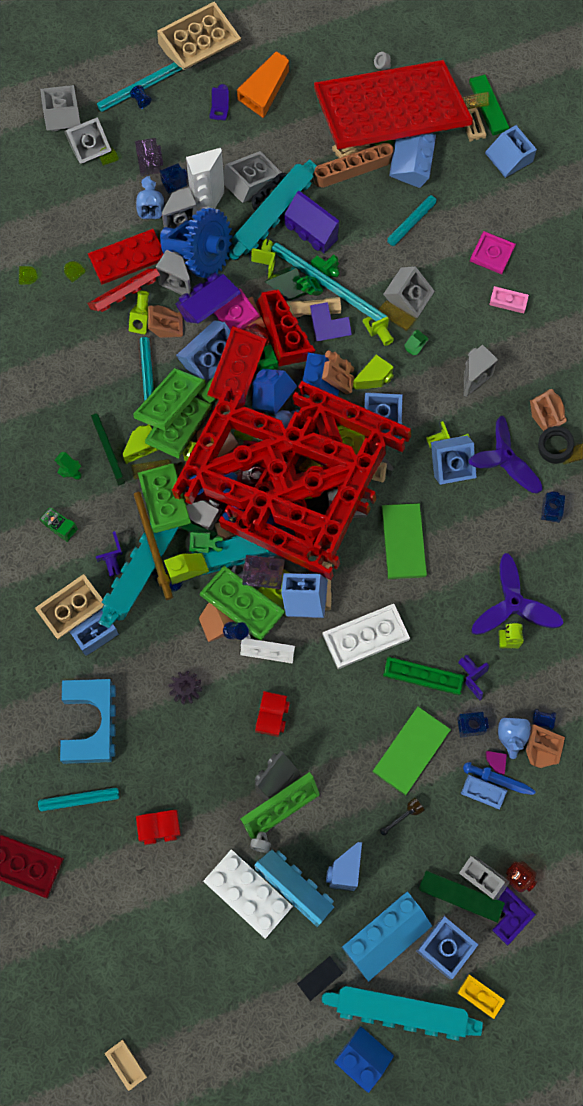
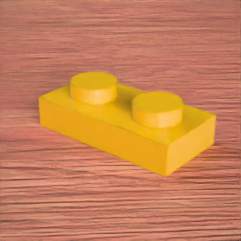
M471 975L466 977L457 994L492 1019H495L505 1002L502 997Z

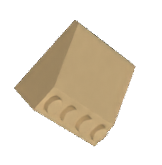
M215 1L157 30L158 44L165 54L183 70L241 41V37Z

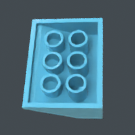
M273 850L269 851L257 861L255 870L318 927L333 910L334 906L332 903L334 901L326 893L321 895L316 890L318 886L312 880L308 879L306 881L301 877L302 871L294 864L289 866L285 862L287 858L279 850L276 853Z

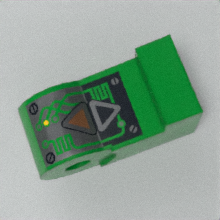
M48 508L39 519L42 524L66 542L78 530L73 521L66 519L52 508Z

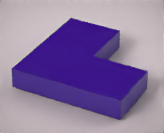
M328 302L310 305L316 341L352 335L349 317L331 320Z
M506 887L500 898L497 899L505 902L502 910L505 916L492 931L508 946L536 914Z

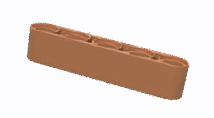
M382 143L318 165L314 171V183L322 188L387 166L392 162L393 147L389 143Z

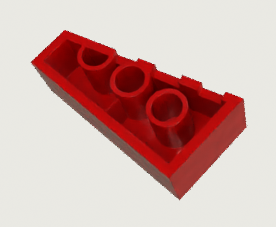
M279 289L261 292L259 306L271 346L278 361V367L307 361L308 353L315 354L316 350L313 345H310L307 335L298 325V320L290 312V307Z

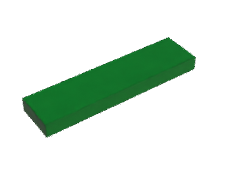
M486 75L470 78L469 84L492 135L501 134L508 130L509 126Z
M387 657L383 677L459 696L464 680V675L392 657Z

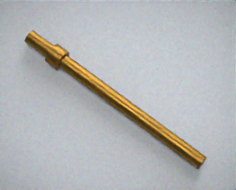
M136 492L133 495L159 576L157 580L159 586L163 589L165 599L170 600L173 598L169 585L171 583L170 578L165 572L141 492Z

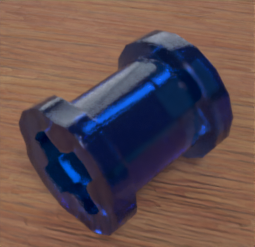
M137 85L130 91V96L138 102L139 108H145L150 105L152 99L149 95H146L142 85Z
M228 622L223 628V634L227 639L236 638L243 640L249 633L247 625L243 622H238L237 624L235 622Z
M535 709L532 725L545 726L549 730H553L556 713H545Z

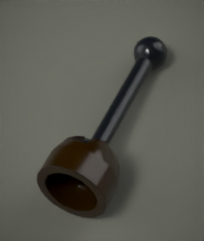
M414 797L407 804V811L387 827L381 828L380 833L387 835L391 828L409 814L417 816L425 811V809Z

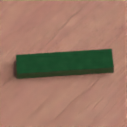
M97 413L92 414L93 424L118 486L125 484L123 474L100 417Z
M425 871L419 891L497 923L505 902L492 899L488 895L429 871Z

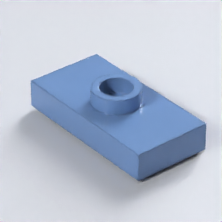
M468 774L461 794L500 810L507 790Z

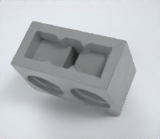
M470 856L459 873L492 899H499L510 883L509 880L476 856Z

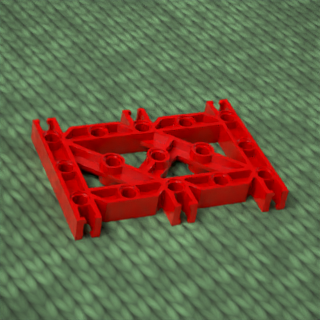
M301 381L298 388L302 395L306 394L310 397L300 396L297 392L293 395L294 405L301 407L298 412L302 414V422L298 424L299 429L303 428L307 422L306 418L309 416L313 418L314 423L311 433H314L318 428L320 435L343 443L336 425L337 423L371 439L373 449L372 451L368 450L367 454L374 455L377 446H375L376 442L382 443L384 445V454L376 470L386 454V445L403 453L405 441L409 442L411 438V428ZM383 430H389V432H387V433H383V432H381V431H383ZM395 435H398V436H401V437H403V438L400 440V439H398V438H396V437H394V436H395ZM293 437L291 440H297L298 437ZM328 450V451H326L325 453L331 454V453H333L334 451H333V450ZM293 451L282 454L293 482L304 478L309 472L318 473L332 468L330 465L322 467L311 466L306 472L296 474L294 466L301 454ZM264 461L258 463L259 466L266 468ZM364 463V464H362L361 466H362V467H367V466H369V464H365V463ZM267 468L254 487L264 492L275 489ZM278 469L274 473H280L282 470ZM311 483L309 486L315 487V486H317L318 484H317V483ZM342 485L337 486L338 492L327 509L326 516H328ZM367 488L363 498L370 500L374 504L376 492ZM348 496L345 498V500L349 501L352 500L354 497ZM305 499L294 502L297 505L307 508ZM362 501L357 508V511L368 515L371 510L369 503H363ZM261 502L257 506H264L266 502ZM227 505L225 512L228 517L236 518V522L232 523L221 516L218 520L221 528L332 580L334 576L333 569H338L340 560L336 555L333 561L326 558V551L330 549L331 543L326 541L321 548V554L317 555L314 553L313 545L318 536L313 538L295 530L296 536L268 523L265 524L262 532L256 530L255 524H253L254 520H258V514H254L250 520L252 524L250 528H241L244 525L241 519L244 512ZM295 516V517L293 518V520H299V519H301L302 517H301V516ZM331 530L329 531V534L333 535L336 534L338 531ZM277 540H283V541H284V542H283L282 544H280V545L275 544V542H276ZM311 556L318 557V559L315 561L309 560ZM323 562H328L330 564H333L334 568L330 566L329 569H327L326 567L322 566Z
M226 386L172 488L174 497L180 500L185 487H189L188 492H185L184 496L185 502L192 505L201 487H203L206 496L236 508L245 509L241 517L244 526L250 528L252 525L250 520L254 514H258V520H254L253 524H255L256 530L262 532L269 516L272 514L277 524L313 538L318 536L313 545L314 553L317 555L321 554V548L326 541L331 543L330 549L326 551V558L333 561L384 454V445L376 442L375 446H377L374 455L367 454L368 450L372 451L373 446H371V439L365 437L358 454L355 455L351 446L317 433H311L314 427L312 417L307 416V422L302 429H299L298 424L302 422V414L295 411L287 428H284L282 420L243 407L246 400L242 391L237 390V398L233 403H230L231 399L234 400L235 395H233L231 387ZM231 429L263 440L250 446L240 445L233 452L217 458ZM293 437H298L297 440H291ZM209 443H213V445L209 447L206 446ZM328 450H333V451H334V452L331 453V454L325 453V452L328 451ZM293 451L330 465L332 468L318 473L309 472L304 478L293 482L282 454ZM247 456L246 459L240 460L241 457ZM264 461L275 489L264 492L224 475L237 470H249L254 464ZM364 463L369 464L367 467H362L361 465ZM278 469L282 470L280 473H274ZM197 475L194 479H189L190 476ZM311 483H317V484H318V485L315 486V487L309 486ZM342 485L328 516L294 503L307 497H318L323 491ZM228 488L231 489V490H230L229 492H227V493H224V492H223L225 489H228ZM348 496L354 497L352 500H345ZM261 502H266L264 506H257ZM295 516H301V517H302V518L299 519V520H293V518H294ZM331 530L338 531L336 534H329Z

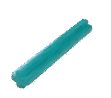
M432 195L428 196L388 237V244L395 246L436 204V198Z
M141 337L140 351L145 401L154 391L150 340L148 337Z
M110 788L41 799L38 801V808L40 811L115 800L119 799L118 788Z

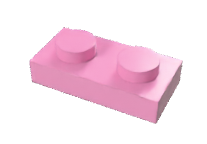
M494 286L489 305L524 313L529 295Z

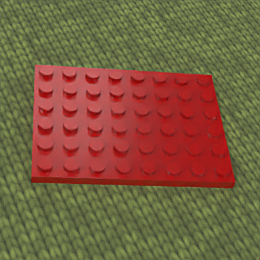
M444 60L314 83V90L337 149L462 128L472 125L473 122Z

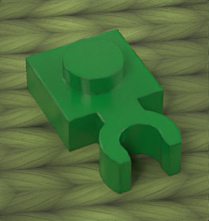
M301 277L297 281L298 284L303 286L301 290L310 295L319 296L324 292L315 277Z
M191 531L189 551L209 553L210 548H213V550L220 552L223 550V547H218L216 541H223L224 537L216 536L215 538H210L211 533Z

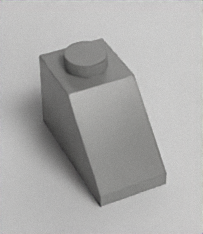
M212 499L186 505L190 520L207 530L213 529L214 524H216L223 509L219 508L220 504Z

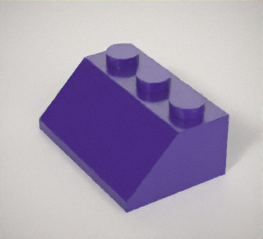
M298 191L285 213V225L289 230H294L298 233L302 240H307L311 243L315 250L325 253L338 240L339 220Z
M213 273L207 277L208 281L194 286V291L178 298L179 301L175 305L186 322L199 324L241 294L240 290L224 274Z

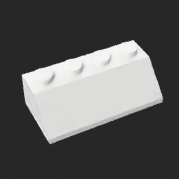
M221 148L186 157L189 188L196 202L197 211H201L203 208L215 209L225 193Z

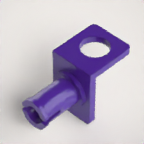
M220 84L218 88H212L210 119L226 120L229 110V89L225 84ZM222 112L223 115H215L214 113Z
M113 531V536L118 550L96 556L97 562L102 560L106 562L109 577L115 576L113 568L116 575L121 574L117 557L122 555V551L115 531Z
M465 655V659L462 657L458 664L469 674L466 677L467 687L481 701L483 699V692L474 681L488 672L489 664L486 662L481 667H477L469 656Z

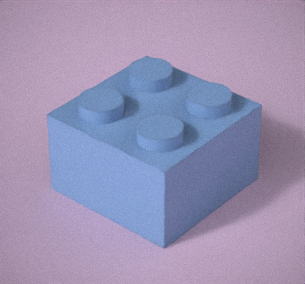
M365 393V409L402 424L401 394ZM383 430L381 432L387 433L389 432V430Z
M468 435L431 442L434 477L440 485L476 478V467L469 464V458L475 454L474 442Z
M444 916L441 917L416 952L448 979H453L478 944Z

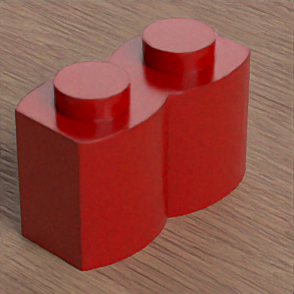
M263 691L255 728L256 733L279 737V733H284L286 721H282L284 713L288 714L290 702L286 701L287 696Z
M178 810L136 816L139 842H144V845L156 844V840L164 839L165 842L176 841L177 837L181 836Z

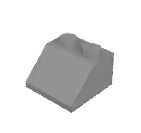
M98 117L64 131L80 164L112 151Z
M189 187L179 189L171 194L162 211L164 228H176L186 220H195L192 216L197 215V205Z
M166 250L156 265V269L160 274L158 276L159 285L180 295L191 293L190 278L183 257L177 252Z
M415 266L400 268L383 295L392 306L418 318L435 291Z
M483 345L478 349H472L468 354L469 358L465 363L466 368L464 371L465 397H468L492 377L498 359Z

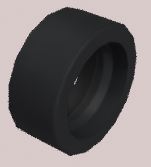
M549 427L539 437V454L549 463L558 464L565 462L573 454L575 443L573 435L564 427ZM551 436H561L567 441V449L561 454H551L545 448L546 440Z

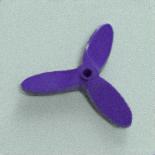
M500 416L496 421V450L474 454L469 458V464L477 468L501 466L528 491L532 493L541 492L543 489L539 478L511 449L508 424L504 416Z
M505 553L500 560L499 573L505 600L485 611L473 624L472 633L475 635L487 633L501 625L511 614L516 613L525 620L547 628L561 627L564 622L556 611L540 602L524 599L520 595V580L513 558L508 553Z

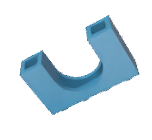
M110 679L62 681V701L64 704H91L100 710L102 716L100 728L93 736L82 740H61L60 761L63 764L112 762V757H115V744H112V737L116 734L115 724H112V717L116 716V706L112 705V697H116V686L112 685Z

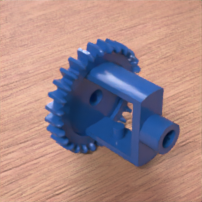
M203 208L201 211L196 212L197 215L192 216L195 220H186L176 228L165 227L160 234L163 254L166 250L179 253L183 259H188L185 264L188 265L191 273L202 278H207L213 273L218 274V271H222V265L226 266L225 259L229 260L227 253L231 251L229 246L232 243L229 240L232 238V235H229L232 228H228L230 222L226 221L228 217L224 216V212L214 208Z

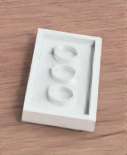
M395 604L322 633L337 669L410 640Z
M233 850L228 852L203 881L265 939L293 907Z

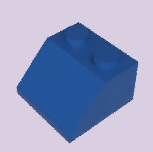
M308 353L303 382L338 397L339 389L322 379L324 364L329 359L325 355Z
M262 369L252 382V409L259 412L276 414L296 389L297 385L285 371Z
M360 1026L335 1058L334 1063L369 1093L385 1072L394 1055Z

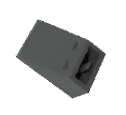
M282 751L278 755L274 753L267 762L268 768L266 771L261 770L255 778L256 793L266 801L294 783L300 776L298 769Z

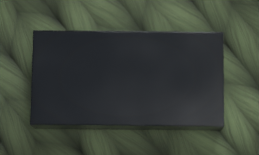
M329 956L298 982L297 985L309 1001H311L340 977L343 972Z

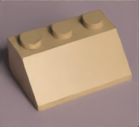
M83 574L35 609L58 640L101 610L104 604L101 603L103 600Z

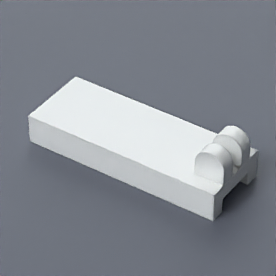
M245 634L241 641L240 655L293 663L295 646L251 639L250 635Z

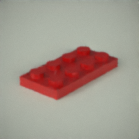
M154 229L90 252L88 256L101 285L157 264L163 256V251Z
M147 268L87 304L91 310L103 312L110 308L109 304L113 302L119 303L126 299L125 295L140 291V286L154 283L156 277L160 274L157 269Z
M232 326L207 396L219 400L226 386L231 387L233 395H235L234 400L231 399L230 403H233L237 398V390L244 392L246 398L267 339Z

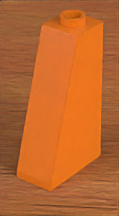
M276 51L237 89L238 101L262 118L267 114L289 72V60L287 57Z

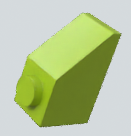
M376 354L354 379L353 388L355 390L382 387L384 383L388 384L394 376L392 374L393 366Z
M149 424L139 426L136 430L132 431L123 452L126 464L158 451V449L145 444V439L152 430Z
M202 553L180 554L164 560L172 585L209 572Z

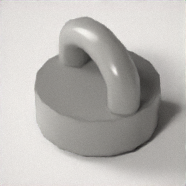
M379 52L374 59L375 67L380 70L391 68L390 55L385 52Z
M260 831L256 839H251L250 848L258 852L268 853L271 843L267 842V834Z

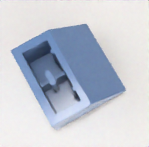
M515 125L503 132L486 150L485 154L506 178L532 163L537 149Z
M283 573L281 593L286 616L324 618L328 579L321 574Z
M102 609L70 631V634L85 656L119 635L114 625L107 628L99 623L103 613Z

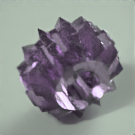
M186 671L185 676H183L181 672H178L179 678L173 676L171 679L174 683L168 685L170 689H173L169 694L170 696H175V702L181 699L182 705H185L186 699H188L189 703L192 704V697L195 699L200 698L196 692H202L203 689L199 686L202 682L200 679L196 680L197 674L195 673L190 676V672ZM188 684L189 688L183 691L182 687Z

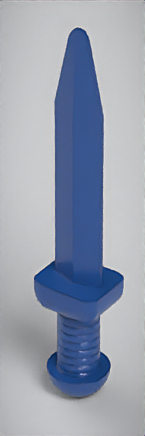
M467 762L463 766L466 774L472 773L480 776V779L486 782L490 781L523 794H535V790L524 783L492 772L489 767L481 769L471 765V762Z

